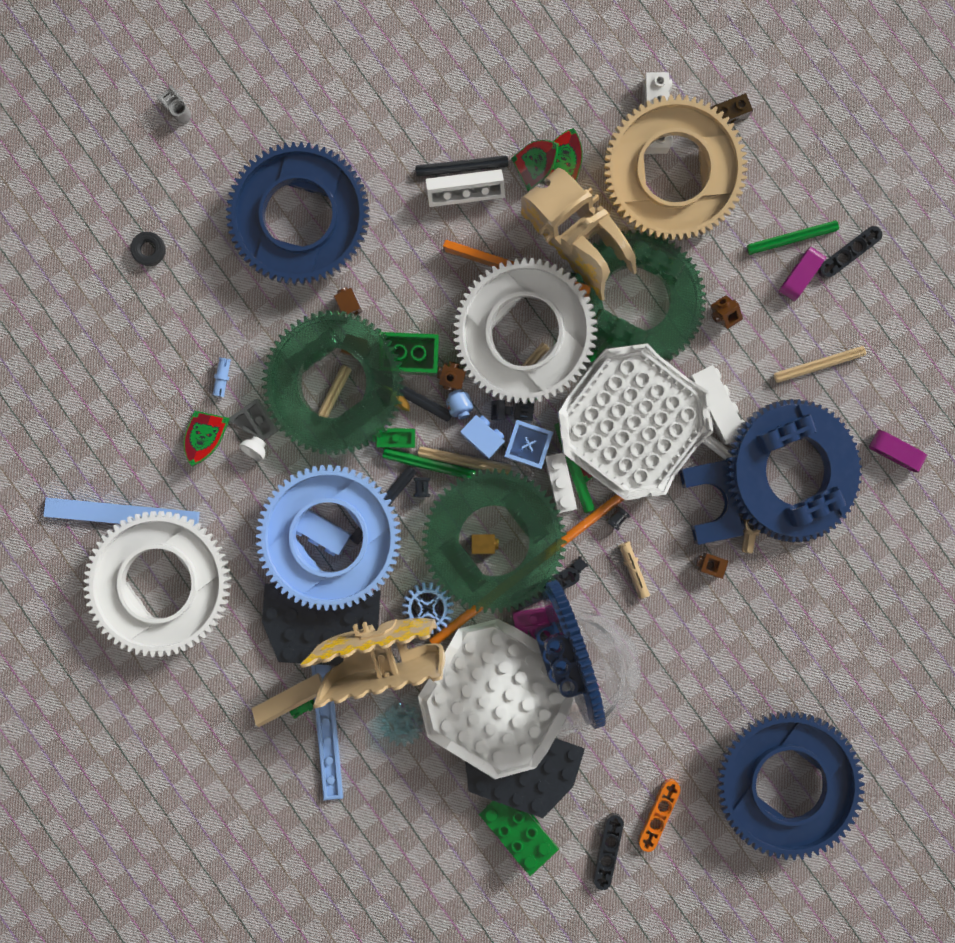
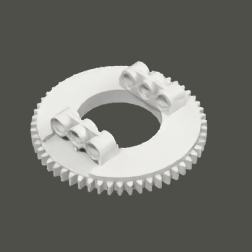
M523 258L521 264L518 259H515L514 265H512L510 260H507L506 267L503 263H499L500 269L492 266L493 273H490L488 270L485 271L487 277L479 275L481 282L479 283L474 280L475 288L469 286L468 289L471 293H464L467 300H460L463 308H457L461 315H455V318L460 320L454 323V326L459 328L453 331L454 334L459 335V337L454 339V342L460 343L455 349L461 350L457 357L464 358L460 364H467L464 371H471L468 377H475V384L481 382L480 389L487 386L486 393L489 394L493 391V397H497L500 393V400H504L507 396V402H511L513 398L515 403H519L520 399H522L523 404H527L528 398L531 403H535L536 398L539 402H542L543 396L549 400L550 393L555 397L557 396V390L563 393L564 385L570 388L569 381L571 380L576 383L575 375L581 377L582 374L579 370L587 369L584 362H591L587 355H593L594 353L590 351V348L596 347L595 344L591 343L592 340H597V337L592 335V333L598 331L597 328L592 327V325L597 323V320L591 319L596 313L590 312L594 306L593 304H587L591 299L590 297H584L587 293L586 290L579 291L582 287L581 283L575 285L577 279L575 277L570 279L571 274L569 272L564 274L562 267L557 271L556 264L550 268V262L546 261L543 265L541 259L536 264L533 258L530 259L529 263L526 258ZM523 297L536 298L547 303L554 311L559 324L557 342L536 364L530 366H517L507 362L496 350L492 338V329Z
M151 511L150 516L148 512H143L142 517L140 514H135V519L127 517V522L121 520V526L118 524L113 525L115 531L107 530L109 536L102 535L101 538L104 542L96 543L99 549H92L96 556H89L93 563L86 564L91 570L84 572V574L89 576L88 579L83 581L89 584V586L83 588L85 591H89V594L84 596V598L91 600L86 606L93 607L89 611V614H96L92 620L100 621L96 627L103 626L104 629L101 633L109 632L108 640L115 638L113 644L116 645L121 642V649L128 646V652L135 649L136 655L143 651V656H147L149 652L151 657H155L157 652L159 657L164 656L165 652L167 656L173 654V651L175 654L180 653V648L185 651L188 650V646L190 648L194 647V641L200 643L202 641L201 637L206 638L208 636L206 631H213L211 625L217 626L219 624L216 619L223 617L220 612L226 611L223 604L229 602L225 599V596L230 595L226 591L227 588L231 587V585L227 584L231 577L226 576L230 569L224 568L228 561H222V558L226 556L225 554H219L222 547H215L218 541H211L213 534L205 535L207 529L203 528L200 530V523L194 525L193 519L187 522V516L180 518L178 513H175L172 517V512H167L165 515L164 511H159L157 515L156 511ZM156 548L175 553L191 575V592L187 602L177 613L166 618L152 617L126 581V575L132 562L140 554Z

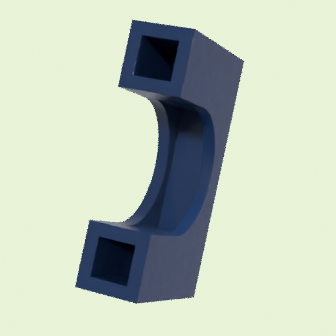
M727 460L679 470L682 488L709 484L716 487L724 499V508L718 518L710 522L691 525L694 544L696 545L744 535V521L740 520L738 513L741 506H734L736 499L730 498L734 495V492H728L732 485L726 484L731 479V477L725 476L726 473L730 472L729 469L725 468V466L730 465Z

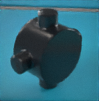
M578 556V559L571 562V566H574L581 573V570L588 567V563L582 560V556Z

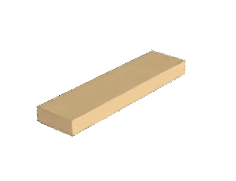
M317 673L251 708L256 726L261 727L315 698L323 681L321 675Z

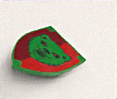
M572 128L563 132L554 140V142L559 144L556 163L551 173L555 169L561 168L576 181L582 165L583 150L580 138L576 130Z
M550 140L533 141L511 158L527 191L532 190L551 173L558 155V143Z
M194 411L184 437V452L191 466L201 463L217 449L230 420L228 417Z

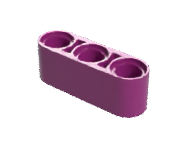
M810 246L786 278L779 292L795 302L821 267L826 256Z
M877 430L869 445V449L915 473H919L928 456L923 451L882 430Z

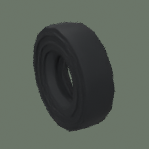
M142 232L133 238L130 244V252L139 264L154 266L163 260L166 254V246L157 234ZM146 242H151L155 246V251L150 256H145L141 252V247Z

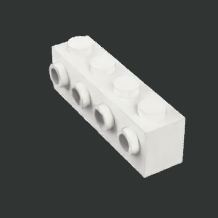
M650 72L645 74L643 80L644 107L648 100L653 104L654 98H657L660 102V98L665 96L666 100H668L669 91H672V79H669V72ZM673 136L662 137L654 141L646 149L645 154H667L670 147H673Z
M501 169L426 179L429 207L505 198L504 179Z
M712 365L693 374L689 379L709 391L710 418H712L713 427L721 443L726 445L735 441L734 435H740L737 429L743 428L742 422L745 421L743 419L740 420L737 414L739 412L738 407L729 398V389L726 385L723 386L719 370Z

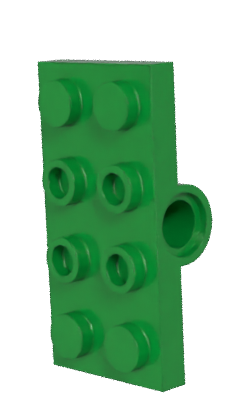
M492 801L479 813V816L530 877L560 849L532 814Z

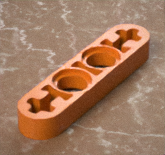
M667 779L662 783L641 830L638 843L643 851L651 852L656 848L678 799L681 789L674 779ZM672 784H674L673 786L676 790L670 792L669 797L672 798V800L670 801L667 797H664L663 794L667 796L669 793L667 786H672ZM662 801L668 803V809L665 811L658 809V804ZM653 819H658L661 824L659 828L652 829L650 822ZM647 830H649L651 833H653L650 836V840L652 843L647 844L645 846L643 840H647L649 838L650 834L649 832H647Z

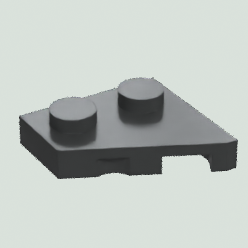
M255 399L229 417V422L238 425L242 430L253 434L263 441L280 431L260 399Z

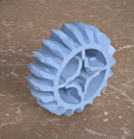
M425 582L422 583V589L415 585L414 587L417 592L410 589L408 592L412 597H404L409 603L402 604V607L408 608V610L402 611V614L409 615L405 619L430 616L437 621L436 629L440 632L441 627L439 625L442 624L443 627H447V623L444 620L451 621L452 619L447 613H454V610L448 609V607L454 605L453 602L447 603L451 595L444 597L443 594L447 590L443 589L442 592H439V584L436 586V589H433V582L429 583V588H426ZM422 593H433L436 596L432 600L426 601L419 595ZM440 599L444 605L442 617L435 610V605ZM414 600L418 602L417 604L421 608L420 613L416 617L412 611ZM433 601H435L432 605L433 607L431 608L433 609V612L427 611L423 615H421L424 611L423 609L425 608L423 607V605L425 604L428 606Z

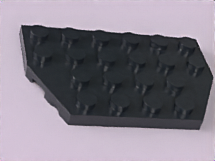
M265 583L262 624L278 662L301 664L325 640L354 631V624H357L360 630L363 629V622H367V626L373 625L375 631L378 630L381 590H373L374 594L372 596L365 593L367 599L364 601L360 598L359 604L353 601L352 607H349L346 603L345 608L341 609L338 604L337 609L333 610L330 605L329 610L326 611L324 605L320 610H317L316 604L313 608H309V602L302 606L301 599L295 603V596L288 599V591L284 594L281 593L282 586L276 589V584ZM337 656L329 662H321L317 665L337 666L343 662L344 658Z
M555 738L550 749L535 769L498 779L492 778L465 761L468 792L544 818L573 788L585 748Z

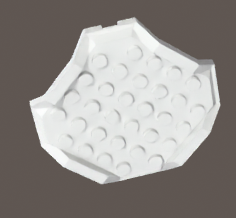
M648 343L605 349L583 374L558 411L563 454L624 500L666 495L674 477L695 449L713 433L712 418H710L709 391L688 379L665 361Z
M499 619L457 629L445 651L443 679L439 681L428 679L418 695L427 738L492 778L498 779L535 769L564 724L574 697L567 698L561 695L556 683H553L548 678L537 640ZM568 682L563 684V691L570 690Z

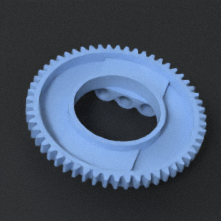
M320 465L319 471L316 466H313L312 472L306 468L305 475L298 471V478L291 475V482L287 479L283 480L285 486L278 485L279 492L273 490L272 493L275 497H268L267 499L270 504L263 505L267 511H261L260 514L264 518L258 519V522L263 525L256 527L257 530L262 531L261 534L256 535L257 538L261 539L256 545L262 547L257 553L264 555L259 561H266L262 568H269L266 576L273 575L270 582H278L275 588L277 589L282 586L281 593L284 594L288 591L287 598L290 599L295 596V603L301 599L302 606L309 602V608H313L316 604L317 610H320L324 605L326 611L329 610L330 605L333 610L337 609L338 604L341 609L345 608L346 603L349 607H352L353 601L359 604L360 598L364 601L367 599L365 593L372 596L374 594L372 589L378 591L380 589L378 583L384 585L385 581L383 578L388 579L390 577L387 571L392 572L394 570L391 564H397V561L393 557L399 556L395 549L401 548L400 545L396 544L397 541L401 540V537L396 535L401 532L400 529H396L400 522L394 521L398 514L391 513L395 506H388L391 499L384 500L387 493L380 494L382 487L374 488L376 482L373 481L369 484L370 477L367 476L362 479L363 473L360 472L356 476V470L354 469L348 473V467H344L341 472L340 466L337 465L335 470H333L332 465H328L327 470L324 465ZM325 502L344 506L363 532V544L356 560L347 568L336 572L321 571L316 562L304 549V546L296 538L297 526L302 516L310 508Z

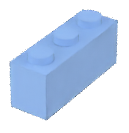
M310 509L302 516L296 530L297 535L309 537L308 541L315 546L319 544L324 546V551L332 556H335V554L341 555L352 536L349 532Z

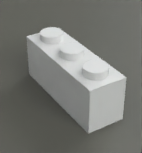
M559 453L546 456L544 461L556 513L577 509L565 454Z

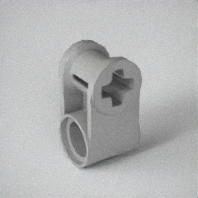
M170 84L168 86L169 89L156 97L179 123H187L191 119V111ZM184 109L182 113L177 114L179 110Z

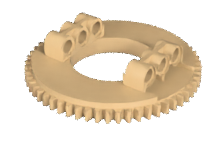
M680 94L677 95L675 100L672 95H669L668 100H666L665 96H662L660 102L657 98H654L653 104L648 100L645 103V107L640 104L638 110L634 108L632 115L627 114L626 120L622 119L620 122L621 126L616 127L617 133L612 134L611 137L614 140L609 141L608 145L611 148L606 149V153L609 155L604 158L609 163L604 164L603 167L608 170L604 172V176L609 177L605 180V184L611 185L607 188V192H613L609 199H616L613 206H619L617 212L624 213L623 219L629 218L628 224L635 223L634 229L641 227L640 233L646 230L649 237L654 233L655 239L662 235L663 240H666L669 236L671 241L676 236L679 241L683 239V236L688 240L691 234L696 238L698 232L703 235L706 233L705 229L711 231L713 229L712 225L717 227L719 225L718 220L723 222L725 220L724 215L729 216L731 214L729 209H735L736 206L733 203L739 202L740 199L737 196L743 194L740 189L746 185L741 181L747 179V176L742 173L748 171V168L743 167L748 160L742 159L747 153L740 151L745 145L738 144L742 137H735V135L739 131L731 130L735 124H727L729 117L722 119L724 112L722 111L717 114L718 107H714L711 110L710 102L703 106V99L696 103V97L689 101L688 95H686L681 100ZM682 136L699 146L702 186L701 192L690 200L684 202L662 200L654 195L646 185L644 153L654 141L662 137Z

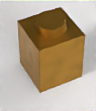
M472 534V554H495V550H499V538H495V534Z

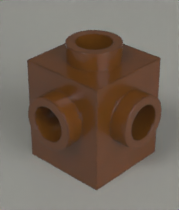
M727 295L710 305L713 312L711 314L713 320L723 325L726 329L743 320L740 305L735 299L732 300Z
M448 361V364L444 363L443 368L439 367L437 379H440L439 385H443L442 388L447 390H454V388L462 390L466 374L464 367H460L459 363Z

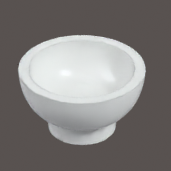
M253 436L239 445V448L249 457L257 461H263L265 458L264 447L266 443L260 438Z

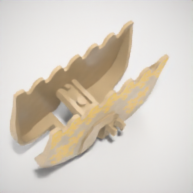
M557 168L544 179L548 185L547 188L534 187L521 198V215L526 220L531 221L535 230L540 235H544L545 241L550 246L556 248L560 257L569 262L573 271L579 273L585 284L591 286L598 298L603 301L605 300V282L608 279L610 270L604 258L588 240L598 233L603 243L614 250L619 260L625 261L628 269L634 275L637 273L636 256L618 226L611 219L610 214L601 206L597 209L593 207V204L599 200V195L596 194L592 198L593 189L591 187L588 190H583L565 170ZM577 212L580 219L559 236L558 226Z
M395 619L381 624L377 631H375L373 625L367 626V622H363V629L360 630L358 625L354 624V631L325 640L300 664L301 668L321 662H329L337 656L344 658L342 663L326 673L313 705L314 708H320L331 701L341 703L349 697L359 699L370 692L377 695L388 688L399 690L406 684L417 686L427 679L432 681L442 680L445 652L443 647L437 643L407 648L406 643L415 638H419V640L430 638L432 630L437 628L435 619ZM394 643L397 644L402 662H395L391 645Z

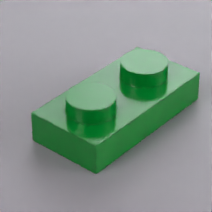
M377 428V448H415L416 429Z

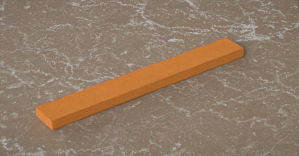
M445 240L443 248L447 253L491 267L495 266L497 269H500L499 263H503L505 267L507 266L508 259L449 240ZM581 283L582 287L579 291L586 290L587 293L584 297H589L591 287Z

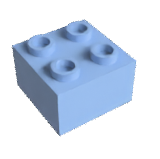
M475 415L460 431V434L489 460L504 444V435L498 429L492 430L489 427L490 422L481 415L479 418Z
M516 420L504 458L539 470L542 469L553 432Z

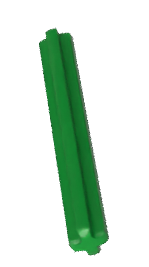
M835 220L747 245V252L749 255L836 232L839 230V224Z
M558 422L554 424V428L562 448L560 426ZM565 455L583 511L585 513L591 512L595 507L581 467Z
M385 448L382 455L383 459L468 480H474L476 473L473 469Z

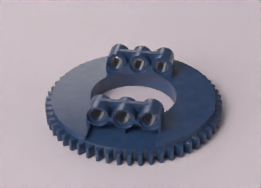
M292 142L291 147L284 143L283 149H281L279 144L276 145V151L269 147V154L263 150L262 158L255 155L256 162L250 159L251 166H243L246 172L239 171L242 178L234 179L238 185H231L235 192L228 193L232 199L227 200L228 205L231 207L226 208V211L230 213V215L226 216V219L231 221L227 223V227L232 229L228 233L230 236H234L231 241L237 243L234 246L237 251L240 250L238 254L244 257L243 260L246 263L250 262L249 266L252 269L256 267L255 271L257 273L262 272L265 278L269 275V279L272 281L277 277L278 283H281L284 279L286 285L292 280L294 286L297 285L298 281L304 286L306 280L312 285L313 280H316L318 283H320V278L322 277L327 280V275L329 274L334 277V271L340 273V267L346 268V262L353 261L351 256L358 255L355 250H361L362 247L359 243L365 242L362 235L368 234L364 228L369 227V223L366 220H370V216L366 213L370 212V208L366 206L369 204V201L364 199L367 197V193L363 191L365 189L364 185L360 184L362 182L361 178L356 177L357 172L355 170L351 171L352 166L350 164L346 166L347 162L345 159L340 161L341 157L339 154L334 156L333 150L327 153L326 147L320 150L318 144L312 149V145L309 142L306 147H304L303 142H300L298 147H296L295 142ZM287 185L311 193L322 194L330 199L332 220L328 230L318 241L302 247L276 240L270 235L265 220L266 208L271 197L280 188Z
M793 399L781 400L767 404L765 407L759 408V412H753V416L747 417L748 422H742L743 428L737 429L740 435L733 436L737 442H730L734 449L728 450L732 457H728L726 460L731 462V464L725 466V468L730 470L725 476L731 477L726 484L732 485L728 492H734V495L730 498L737 499L734 506H741L738 513H745L743 519H749L748 525H754L755 530H760L761 534H767V537H774L775 540L781 539V541L785 542L810 541V539L815 540L817 537H823V533H830V529H836L835 524L842 523L840 518H847L846 512H851L850 506H854L853 500L858 498L856 493L860 491L858 485L861 483L859 478L862 476V473H860L862 465H859L861 458L858 457L859 450H856L855 447L857 443H854L852 440L854 436L849 435L850 429H845V423L839 422L840 417H834V412L828 413V408H822L820 404L815 405V402L808 403V400L801 401L800 399L794 401ZM805 439L819 452L823 461L824 476L820 489L814 496L792 505L782 501L772 491L767 480L766 466L771 451L785 447L794 441Z
M557 580L546 583V589L543 590V600L549 623L538 627L535 631V638L541 652L547 676L553 683H556L561 695L567 698L574 697L587 725L591 724L594 729L603 727L606 724L603 701L595 672L592 668V662L574 612L560 583ZM543 631L549 632V637L546 640H540V633ZM565 682H568L570 686L569 691L562 690Z
M777 711L776 716L773 713H769V718L762 715L761 721L755 718V724L747 723V729L742 727V733L735 734L737 739H731L732 745L726 746L728 753L722 754L725 760H720L723 767L718 768L721 775L717 776V779L721 783L717 784L716 787L721 790L717 795L722 798L719 800V803L724 806L721 808L722 812L727 813L724 816L725 819L730 821L728 824L731 828L735 827L733 831L739 834L741 840L746 839L745 842L748 846L752 844L754 850L759 848L762 854L766 852L769 857L774 853L777 859L782 854L785 860L788 859L789 855L793 860H796L798 854L799 858L803 860L804 853L809 858H812V852L818 856L820 848L827 852L826 845L833 848L832 841L840 843L838 836L840 835L845 838L846 835L843 831H851L848 824L855 825L852 817H859L855 810L862 809L857 803L864 801L859 795L865 794V791L859 787L864 786L865 783L859 780L864 775L858 772L862 770V766L857 764L860 759L854 757L857 754L856 751L851 749L852 744L846 743L848 739L841 736L842 733L840 731H835L836 728L834 726H829V723L825 720L822 722V719L819 717L814 719V716L811 714L807 716L804 712H801L799 715L798 712L793 711L791 715L789 711H785L783 715L780 711ZM787 750H794L819 769L823 781L821 795L814 807L807 813L794 818H785L759 798L756 791L757 776L762 765L771 756Z

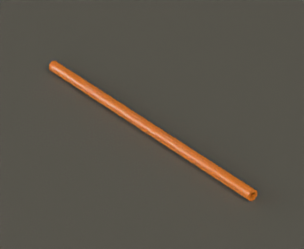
M617 494L611 497L454 619L447 627H444L440 632L429 639L431 644L441 643L624 499Z

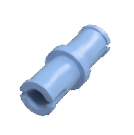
M219 357L217 373L214 374L215 384L212 395L225 396L226 383L230 378L228 377L230 359Z

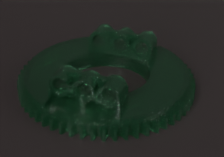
M631 230L627 234L621 231L636 256V268L644 269L657 276L664 284L669 299L668 310L664 319L657 326L649 330H643L605 310L603 302L591 287L589 295L591 300L587 304H593L594 306L590 312H595L596 315L591 319L597 320V323L592 325V327L597 328L598 331L592 333V335L597 337V340H592L591 343L595 344L596 347L590 348V351L597 350L596 356L599 357L605 349L648 343L665 361L666 359L671 361L673 359L672 355L677 357L679 351L683 352L685 350L684 346L688 347L691 344L689 340L693 341L695 339L693 334L699 332L696 327H701L702 325L699 320H703L705 317L701 313L706 310L702 305H705L707 300L702 299L706 296V293L702 292L705 285L700 284L703 278L698 277L700 270H695L697 264L691 263L692 257H685L688 253L687 251L680 252L681 246L675 248L676 242L668 244L669 238L662 241V235L655 239L654 233L649 237L647 236V231H644L643 235H640L639 230H636L633 234ZM599 239V245L596 243L592 244L609 267L610 274L608 279L618 271L628 268L625 261L619 260L614 250L610 246L607 247L602 239ZM570 272L571 279L575 277L577 279L576 282L585 284L579 273Z
M326 310L325 315L322 311H319L318 317L316 314L311 313V319L308 316H303L304 322L297 319V326L292 323L290 324L291 331L286 328L284 329L286 336L278 335L281 342L274 341L277 347H270L273 355L266 356L271 361L264 362V365L269 368L262 371L267 374V377L262 378L263 381L267 382L262 388L267 389L263 396L269 398L264 403L271 405L267 412H274L270 418H277L274 424L282 425L279 431H286L285 437L292 436L291 442L298 440L297 446L304 445L305 450L311 448L313 453L319 449V454H324L326 451L327 455H332L334 451L335 455H339L340 451L342 454H347L348 450L353 453L355 452V447L361 450L362 444L368 447V440L373 443L376 442L374 436L382 437L380 430L387 432L385 425H392L389 419H396L393 413L394 411L399 412L400 409L396 406L397 404H402L399 397L404 396V394L400 392V389L405 388V386L401 385L400 382L405 380V378L400 377L404 370L399 369L402 362L396 361L399 354H393L396 347H389L392 341H385L387 335L385 333L380 335V328L374 330V323L368 325V319H364L361 322L362 317L359 315L354 319L353 313H349L347 316L345 311L339 314V311L334 310L332 315L331 311ZM343 349L354 355L361 363L366 376V390L361 401L339 417L329 418L314 411L305 400L302 391V375L332 351Z
M494 468L493 474L490 473L489 469H486L484 475L481 470H478V476L471 472V478L463 475V482L457 478L456 486L450 483L451 490L444 488L443 490L446 495L438 494L441 501L434 500L433 502L437 507L429 508L433 515H426L430 522H424V525L429 528L422 530V533L427 534V537L422 538V541L427 542V545L422 546V549L428 550L427 553L423 554V557H429L425 564L432 565L428 572L435 571L432 579L439 578L436 585H444L441 591L449 590L447 597L455 595L454 602L461 599V606L467 602L468 609L475 605L477 612L483 607V611L486 613L488 608H490L492 614L495 613L496 608H498L500 613L503 612L504 607L508 612H510L511 606L518 610L519 603L526 607L525 600L533 603L532 596L539 599L538 591L543 593V587L546 586V583L549 580H556L552 575L560 573L556 567H562L563 565L558 560L565 559L560 552L566 551L561 545L567 543V541L561 539V537L567 535L565 532H561L565 525L559 524L563 517L556 516L560 512V510L553 509L557 505L556 502L549 503L552 496L545 498L547 491L540 492V484L534 487L535 480L528 483V476L521 480L519 472L513 477L512 470H510L508 475H506L505 469H502L501 473L498 474L497 468ZM487 506L505 507L529 538L528 550L523 561L515 569L502 575L483 574L459 543L460 531L466 519L476 510Z

